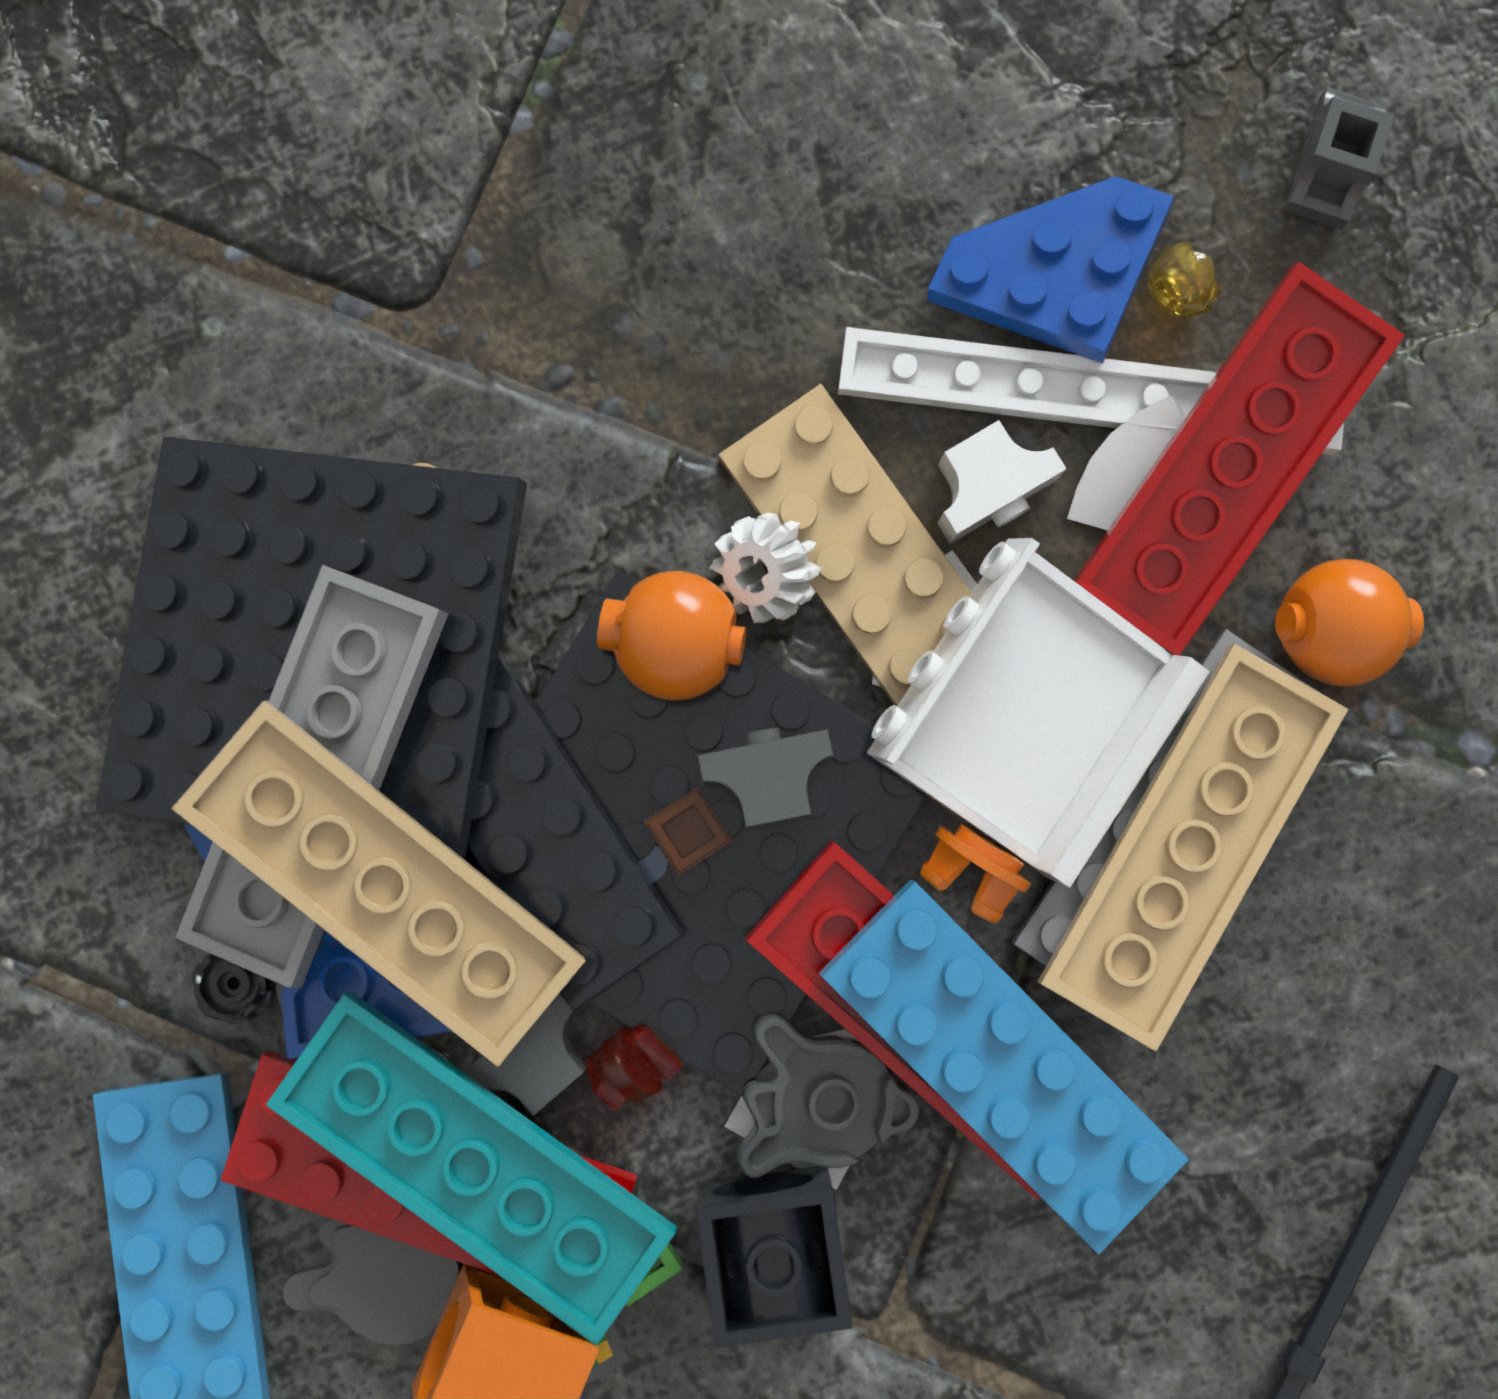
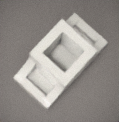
M998 420L944 452L938 466L950 485L952 503L951 507L943 512L937 524L949 544L964 537L990 520H993L997 528H1000L1027 512L1030 506L1026 499L1055 483L1064 473L1066 467L1053 447L1045 451L1036 452L1023 449L1015 444Z

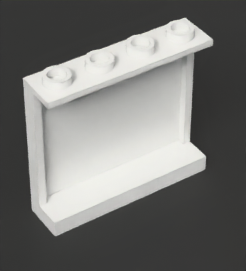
M1008 538L1006 542H1000L994 546L983 560L979 569V573L983 577L970 597L964 596L948 613L944 621V628L947 631L935 650L924 653L911 669L908 676V683L911 686L898 706H890L876 722L872 730V738L875 741L867 751V754L1044 877L1070 888L1210 671L1192 657L1169 653L1038 555L1035 551L1040 543L1033 538Z

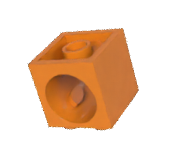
M463 1264L412 1383L413 1399H579L599 1353L598 1345H594L501 1276Z

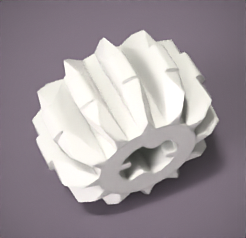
M765 513L758 516L757 519L748 516L736 521L734 526L731 527L732 532L722 535L715 543L722 557L713 560L709 569L723 575L724 582L718 587L726 595L730 593L734 597L733 606L736 614L741 615L750 611L754 623H765L774 617L777 620H785L797 613L799 604L802 605L812 599L816 591L809 581L818 577L822 568L809 562L807 559V554L814 550L817 542L808 540L800 543L797 540L800 522L789 521L781 525L777 513ZM763 563L766 565L768 573L765 571Z

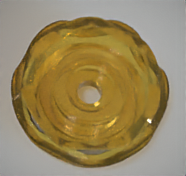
M1182 241L1170 248L1168 244L1163 246L1151 263L1148 278L1149 289L1156 303L1164 311L1171 315L1188 318L1201 316L1213 309L1211 304L1220 295L1221 286L1214 279V265L1209 256L1195 252L1189 242Z

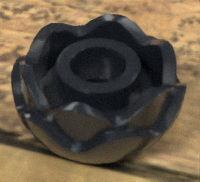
M211 953L197 964L192 975L194 994L200 1011L209 1018L224 1021L231 1025L243 1024L255 1018L268 1005L274 991V981ZM233 977L238 978L240 981V986L237 989H233L230 986V980Z

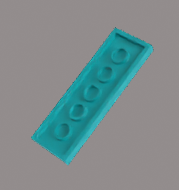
M352 991L342 995L266 1103L267 1107L596 1346L676 1233L677 1226Z

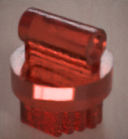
M640 1024L632 1030L623 1028L612 1034L602 1042L600 1050L586 1058L585 1067L588 1069L587 1074L591 1077L590 1083L593 1085V1092L613 1110L629 1102L642 1103L657 1094L662 1088L663 1079L669 1080L673 1078L682 1066V1061L644 1024Z

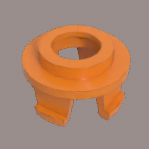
M960 824L956 832L943 826L938 828L935 835L940 841L929 862L925 861L920 870V876L938 891L946 890L970 862L985 870L974 896L971 910L975 915L992 924L998 923L1004 916L1002 914L1003 910L1017 892L1026 893L1031 885L1030 882L1019 874L1024 866L1020 860L963 824Z

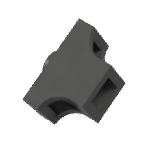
M1329 87L1325 89L1319 98L1283 211L1341 230L1350 222L1364 188L1377 173L1395 115L1385 112L1387 106Z
M770 728L741 735L742 747L698 755L704 784H718L731 790L742 806L746 828L811 815L807 796L809 774L819 763L831 759L833 752L828 729L781 739L779 728Z
M560 992L499 1067L482 1055L464 1073L487 1090H503L513 1094L534 1116L584 1073L589 1066L575 1049L570 1039L569 1026L575 1010L570 1008Z

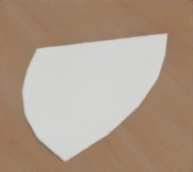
M1173 395L1139 410L1126 420L1125 423L1179 428L1186 417ZM1123 423L1111 432L1090 458L1076 488L1067 519L1108 530L1177 430Z

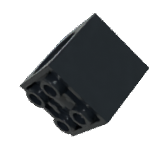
M809 1167L767 1173L757 1178L746 1176L699 1184L696 1212L715 1348L853 1328L834 1193L828 1168Z

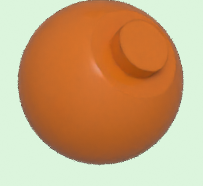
M1336 559L1316 565L1296 579L1277 610L1275 629L1287 656L1305 675L1327 685L1348 687L1369 683L1392 669L1401 659L1406 649L1414 647L1421 639L1424 629V616L1419 603L1412 598H1407L1400 584L1382 568L1357 559Z
M666 571L651 575L634 585L624 601L606 598L601 609L597 630L598 649L615 653L620 670L625 677L641 691L665 700L692 699L715 688L726 677L730 664L740 666L746 641V627L736 626V611L727 595L710 580L686 571Z

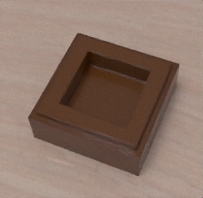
M699 787L643 821L677 876L687 872L733 842Z

